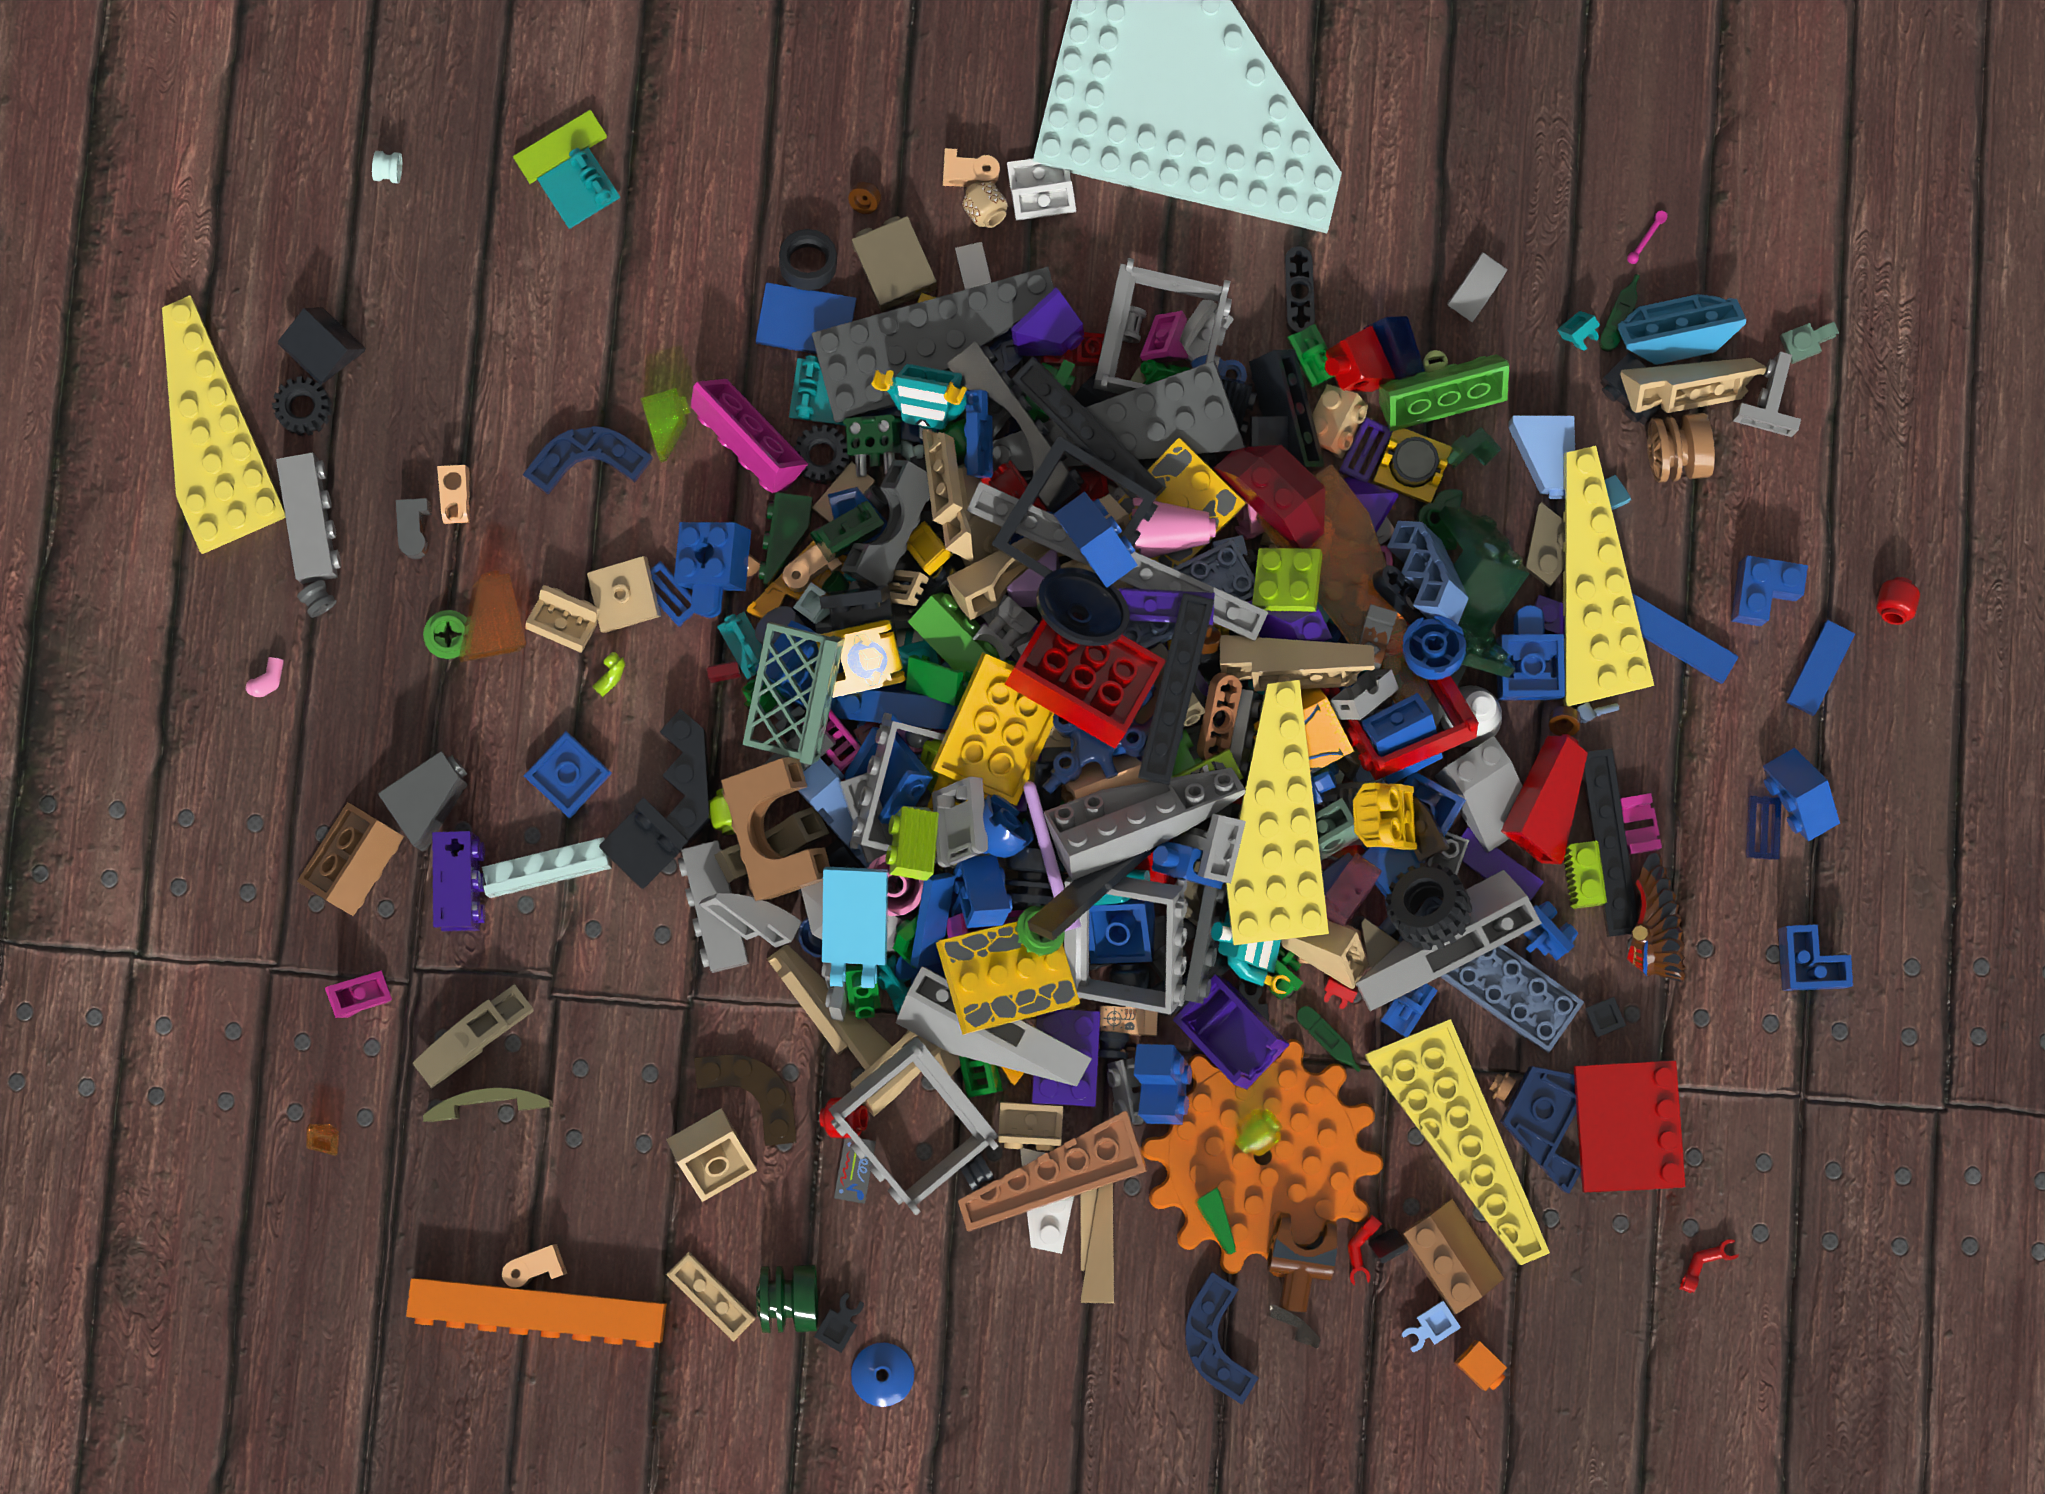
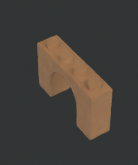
M792 757L781 758L721 780L724 789L723 796L729 806L732 817V828L737 835L741 849L740 857L745 864L749 878V889L754 895L755 901L773 899L822 882L823 869L830 867L825 847L807 849L784 857L770 847L764 833V817L771 803L781 796L807 787L800 759Z

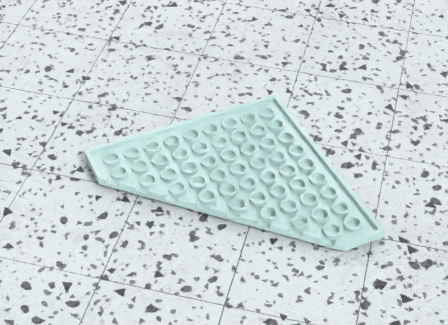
M1072 0L1033 158L1034 162L1059 170L1066 169L1070 173L1323 233L1328 232L1342 172L1231 0Z

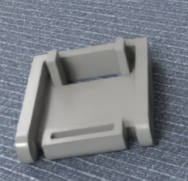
M967 777L932 792L933 812L939 813L936 841L938 864L942 867H949L952 864L986 852L988 850V837L983 822L985 806L983 779ZM954 796H956V799H965L968 801L955 806Z

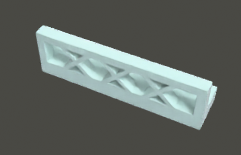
M602 837L484 866L482 870L486 883L483 886L485 895L493 898L611 869L610 858L599 848V845L605 838Z

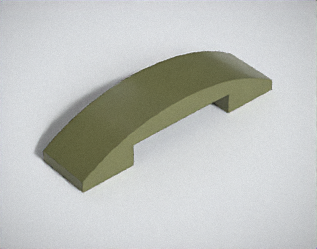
M479 1089L456 1095L439 1103L423 1115V1122L460 1119L458 1106L517 1099L518 1110L524 1111L553 1107V1101L536 1093L519 1089Z

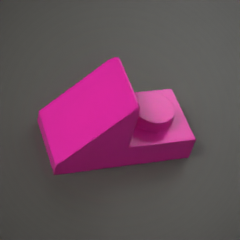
M1183 311L1155 316L1140 355L1142 361L1151 359L1159 363L1188 359V354L1180 341L1187 322Z
M382 971L325 988L335 1018H348L359 1011L382 1005L392 1000Z

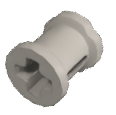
M1130 306L1123 336L1124 342H1140L1141 336H1139L1142 319L1146 318L1147 315L1145 310Z

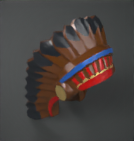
M1655 852L1646 859L1640 877L1635 883L1642 906L1638 924L1631 931L1632 943L1627 960L1640 969L1647 977L1656 974L1683 982L1686 967L1683 964L1685 957L1682 951L1685 944L1681 940L1683 930L1679 926L1681 916L1677 914L1679 905L1674 902L1676 895L1670 890L1671 881L1666 877L1667 869L1662 866V859L1659 853Z

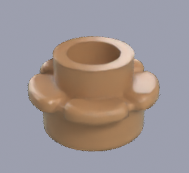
M1506 1072L1505 1076L1498 1073L1489 1089L1495 1092L1492 1096L1493 1099L1497 1097L1505 1101L1516 1082V1079L1509 1076L1510 1072Z

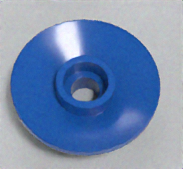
M885 1342L875 1343L864 1348L857 1355L852 1365L851 1380L856 1393L865 1402L879 1407L891 1406L900 1402L910 1392L914 1382V1367L908 1354L900 1347ZM885 1369L888 1372L889 1377L886 1381L877 1379L876 1373L878 1370Z

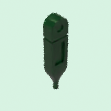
M1635 274L1632 282L1619 293L1598 342L1603 351L1611 352L1615 350L1621 340L1618 324L1633 312L1638 299L1637 282L1640 277L1638 274Z
M1304 1006L1297 1011L1296 1019L1298 1023L1335 1060L1352 1066L1357 1072L1362 1069L1356 1063L1348 1043L1313 1008Z

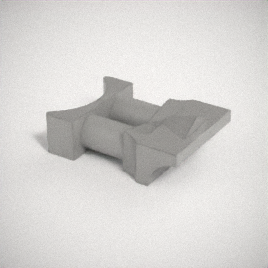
M1008 596L994 612L992 622L988 626L984 624L974 635L973 640H984L992 644L998 651L1000 660L1005 662L1014 651L1012 646L1020 638H1025L1038 621ZM1001 629H1004L1007 633L1001 639L997 634Z

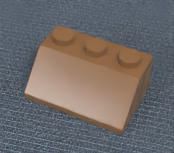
M347 802L297 882L354 916L356 911L363 905L374 883L381 877L382 870L389 859L398 850L404 836Z
M1450 1199L1400 1232L1416 1260L1453 1314L1461 1312L1504 1280V1277L1453 1199Z

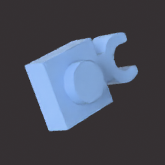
M1442 1300L1417 1317L1421 1326L1418 1328L1408 1327L1401 1335L1403 1338L1409 1334H1416L1418 1336V1343L1411 1347L1412 1352H1416L1423 1347L1425 1339L1430 1337L1435 1345L1460 1329L1461 1326L1444 1300Z

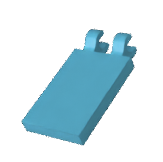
M825 867L823 869L822 962L831 963L830 986L843 987V982H846V963L863 964L862 988H875V984H877V965H885L887 962L888 869Z

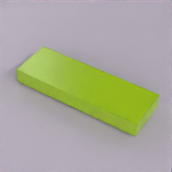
M589 110L517 153L513 158L529 184H531L540 176L570 159L569 153L573 149L579 148L583 151L588 147L591 148L606 139L607 135L592 111Z

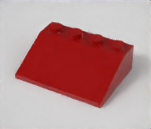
M1042 619L1006 680L1005 685L1115 749L1126 734L1166 660L1124 635L1115 642L1102 646L1077 644L1057 634Z
M1676 1060L1573 1066L1582 1192L1686 1187Z

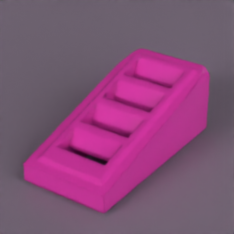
M830 709L829 718L831 721L827 723L826 731L829 732L836 726L839 730L831 737L836 742L843 736L847 740L834 751L828 750L826 754L843 774L848 769L861 746ZM853 746L855 751L840 761L838 757Z

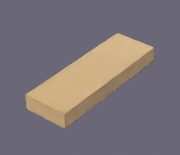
M690 1252L666 1274L733 1342L756 1319Z

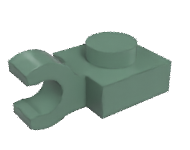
M1835 322L1822 326L1813 331L1811 324L1808 323L1781 334L1780 339L1786 353L1792 355L1791 364L1819 354L1822 351L1819 343L1835 338L1839 331Z

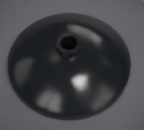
M1073 567L1057 569L1046 575L1038 587L1036 601L1040 614L1057 634L1071 642L1087 646L1107 645L1118 640L1128 626L1130 615L1125 598L1113 584L1106 588L1097 574L1092 571Z

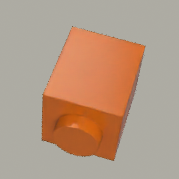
M1475 1340L1454 1362L1484 1391L1489 1387L1494 1390L1506 1377L1503 1372L1507 1367L1478 1340Z

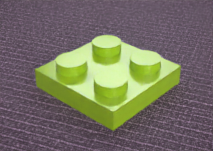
M1259 548L1252 605L1266 611L1316 612L1323 555L1321 549Z

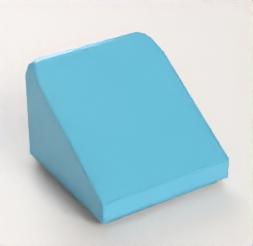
M1614 475L1605 479L1611 509L1614 510L1629 503L1631 497L1618 477Z

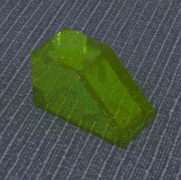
M676 388L641 398L660 462L667 461L687 425L685 414L690 413L685 395L679 397Z

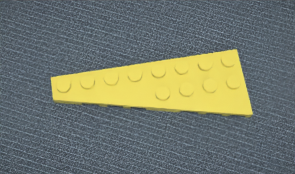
M1596 446L1564 453V706L1577 705L1654 686Z
M1451 1019L1365 1054L1371 1067L1517 1263L1523 1265L1549 1254L1546 1242Z

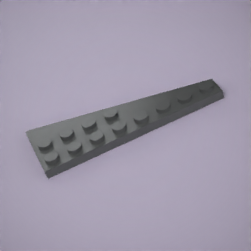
M1215 360L1085 407L1137 460L1160 458L1178 438H1181L1196 454L1232 451L1246 447ZM1053 420L1044 422V425L1050 432L1046 437L1052 446L1058 436H1061L1080 448ZM1023 431L993 441V472L1000 465L1010 460L1019 471L1033 470L1031 451ZM1065 452L1068 458L1064 460V463L1067 467L1086 465Z

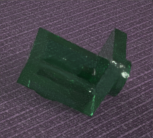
M1480 427L1470 437L1467 438L1463 434L1451 445L1454 452L1447 460L1453 468H1456L1469 455L1473 454L1485 466L1501 451V447Z

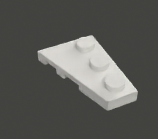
M1025 1148L1020 1149L1022 1167L1045 1153ZM1074 1196L1027 1212L1030 1245L1032 1248L1062 1254Z

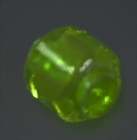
M1254 1109L1236 1124L1235 1131L1238 1137L1235 1139V1142L1245 1154L1251 1151L1257 1156H1262L1281 1140L1280 1130L1283 1127L1276 1116L1268 1109L1264 1111Z

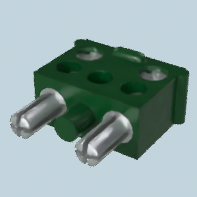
M880 415L844 419L843 424L846 425L847 454L855 456L856 476L864 477L867 475L866 456L868 455L870 467L881 466V454H884L885 474H887L892 461L895 460L894 453H902L900 425L903 422L902 417L897 415Z

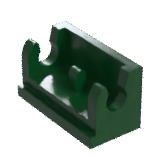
M866 500L826 525L815 529L810 535L829 563L850 551L853 543H863L879 534L885 523L880 519L869 501Z

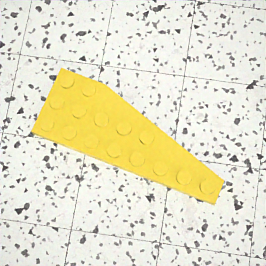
M187 296L162 307L176 497L199 551L204 554L286 517L283 504L194 299L191 296Z
M1300 680L1267 683L1245 785L1246 794L1243 795L1238 818L1239 820L1246 821L1232 881L1231 884L1226 883L1233 945L1329 934Z

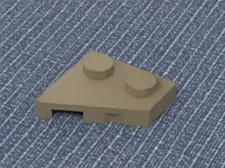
M1541 502L1536 508V518L1531 534L1525 570L1549 588L1565 568V552H1563L1565 522Z

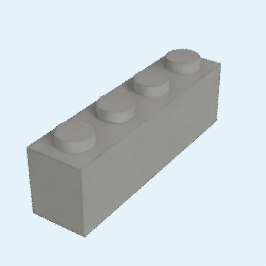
M313 452L276 459L296 580L301 584L338 578L337 568H341V560L338 550L333 549L332 539L336 538V529L333 520L328 519L327 509L331 508V499L328 490L323 489L322 479H326V469L323 460L319 461Z
M718 840L681 849L683 857L678 858L682 877L688 876L690 888L685 889L689 907L695 906L698 917L692 919L697 937L702 936L705 948L700 949L702 963L704 967L709 966L712 973L749 964L743 937L699 905L702 899L716 893H732L730 883L727 882L714 856L722 850Z

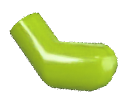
M611 652L603 660L609 670L592 686L602 697L620 681L626 665L624 658H620L616 652Z

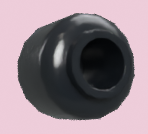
M1141 962L1116 963V966L1109 972L1111 983L1145 989L1151 988L1149 968L1145 964H1141Z

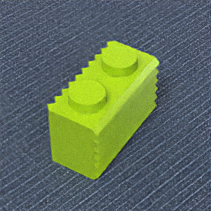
M903 806L895 815L891 816L888 831L889 834H893L892 845L888 846L886 852V864L890 865V875L927 881L934 874L938 812Z
M1598 841L1568 845L1564 864L1567 865L1565 870L1568 872L1565 876L1569 878L1566 882L1570 884L1567 888L1571 890L1568 893L1571 896L1569 900L1572 902L1570 907L1577 909L1600 906L1607 903Z

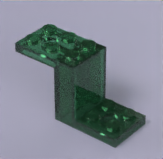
M1445 505L1439 516L1463 549V552L1453 566L1469 597L1458 624L1462 628L1466 640V654L1462 664L1509 678L1515 667L1508 659V653L1495 640L1496 636L1491 629L1530 573L1523 565L1522 557L1513 551L1509 545V539L1500 533L1496 527L1497 523L1487 515L1480 517L1463 507L1456 509Z

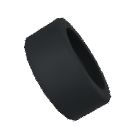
M803 229L790 234L781 244L779 251V267L782 277L788 284L800 290L811 291L827 285L836 273L837 252L835 244L827 235L818 230ZM812 247L825 254L826 263L818 271L806 273L793 268L790 263V257L799 248Z

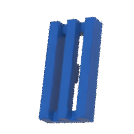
M659 561L650 569L652 580L683 614L678 617L656 593L658 605L678 627H681L684 624L683 622L693 616L694 612L691 610V607L687 609L656 573L661 571L690 604L692 595L686 588L674 583V575Z

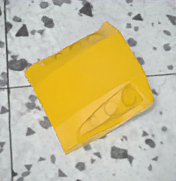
M1375 782L1362 785L1353 799L1354 833L1366 847H1388L1401 850L1417 849L1413 807L1414 786Z

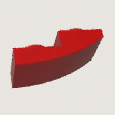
M1084 332L1083 340L1076 349L1072 351L1069 349L1062 356H1041V363L1061 366L1065 359L1075 364V366H1098L1105 334Z

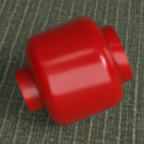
M1896 577L1892 580H1887L1881 585L1876 609L1885 622L1894 625L1904 624L1915 617L1920 599V591L1908 578Z
M843 1097L829 1099L825 1108H822L819 1114L820 1125L825 1128L827 1135L832 1138H851L848 1133L842 1137L830 1123L835 1118L828 1109ZM862 1104L844 1118L858 1136L868 1125V1111L866 1106Z

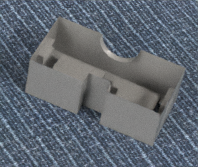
M1392 669L1368 670L1357 678L1352 687L1345 688L1330 701L1338 720H1361L1399 688Z

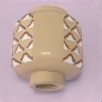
M975 182L967 188L962 205L974 224L979 227L992 228L1004 220L1008 204L995 184L991 182Z

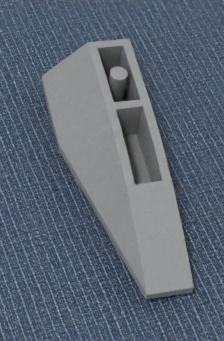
M1226 768L1171 778L1170 785L1150 781L1103 789L1044 811V816L1059 859L1071 880H1075L1161 845L1211 817L1213 813L1216 814L1246 794V791L1234 770Z
M1504 870L1466 889L1472 905V912L1469 913L1471 921L1470 924H1464L1466 931L1463 935L1457 934L1455 936L1457 941L1453 944L1449 941L1445 942V947L1441 949L1433 945L1432 950H1425L1422 945L1416 948L1412 946L1410 941L1407 943L1403 939L1355 983L1369 1011L1470 962L1542 924L1528 896Z
M923 966L910 987L896 1020L898 1025L951 1054L1073 1086L1079 1084L1092 1060L1089 1056L1023 1020L962 1035L946 978Z

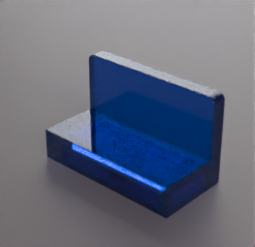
M1407 316L1385 317L1363 328L1373 326L1395 376L1394 380L1425 372Z

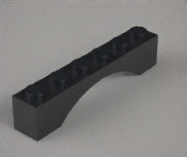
M975 341L946 364L951 372L962 374L961 386L967 387V391H988V399L1004 407L1015 418L1029 444L1034 476L1052 447V444L1046 437L1050 432L1040 419L1035 421L1029 411L1033 408L1022 394L1017 397L1012 390V387L1016 384L1005 370L1000 373L994 363L998 359L988 346L981 347ZM1065 453L1039 494L1052 513H1056L1085 492L1081 487L1085 483L1081 475L1075 468L1069 470L1064 463V460L1068 458Z

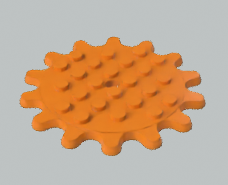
M1296 1039L1287 1040L1290 1045L1247 1090L1234 1085L1205 1055H1193L1189 1059L1188 1064L1192 1068L1194 1082L1191 1091L1186 1094L1189 1099V1109L1187 1115L1183 1116V1125L1170 1124V1128L1164 1136L1149 1137L1144 1140L1141 1146V1152L1146 1159L1162 1163L1167 1171L1165 1181L1154 1187L1149 1193L1151 1205L1157 1209H1164L1170 1206L1180 1208L1185 1215V1223L1177 1234L1178 1244L1184 1249L1191 1250L1204 1240L1211 1239L1216 1241L1221 1248V1269L1228 1274L1238 1273L1245 1259L1251 1254H1261L1267 1260L1271 1236L1280 1213L1291 1215L1290 1230L1292 1231V1238L1295 1243L1300 1245L1313 1243L1319 1237L1320 1231H1323L1326 1220L1336 1221L1340 1218H1348L1354 1222H1363L1370 1214L1368 1203L1359 1198L1355 1192V1183L1361 1176L1376 1175L1383 1168L1382 1157L1378 1153L1363 1150L1357 1141L1359 1131L1374 1121V1109L1365 1103L1348 1106L1340 1100L1339 1089L1347 1077L1346 1069L1338 1063L1329 1064L1319 1073L1307 1071L1303 1065L1304 1047ZM1259 1147H1266L1271 1152V1161L1266 1165H1259L1254 1160V1152ZM1218 1187L1221 1193L1236 1246V1252L1231 1255L1225 1253L1195 1204L1196 1199ZM1271 1272L1276 1277H1284L1285 1275L1283 1273Z

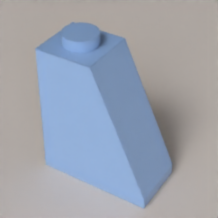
M1512 416L1508 422L1509 430L1539 493L1549 494L1550 499H1564V453L1575 451L1574 416Z

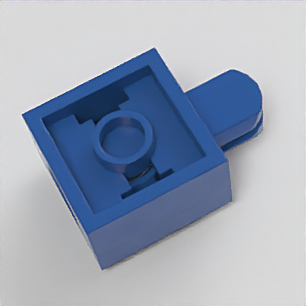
M679 522L674 583L692 590L691 610L694 613L706 618H714L721 613L723 590L746 591L751 539L750 529L735 522Z
M1532 605L1524 606L1514 615V635H1501L1496 639L1497 700H1560L1565 697L1564 634H1545L1542 610Z

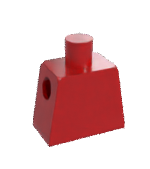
M1369 326L1347 337L1326 350L1325 370L1330 376L1336 377L1343 391L1373 392L1379 389V385L1386 384L1395 379L1373 326Z

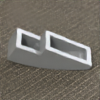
M716 893L702 899L699 903L700 906L746 940L761 936L775 948L792 942L802 922L789 912L763 900L755 901L754 897Z

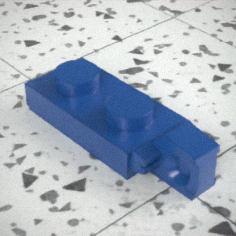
M966 391L967 404L965 408L967 413L964 433L967 438V453L964 463L967 475L978 478H992L993 432L992 415H988V391Z

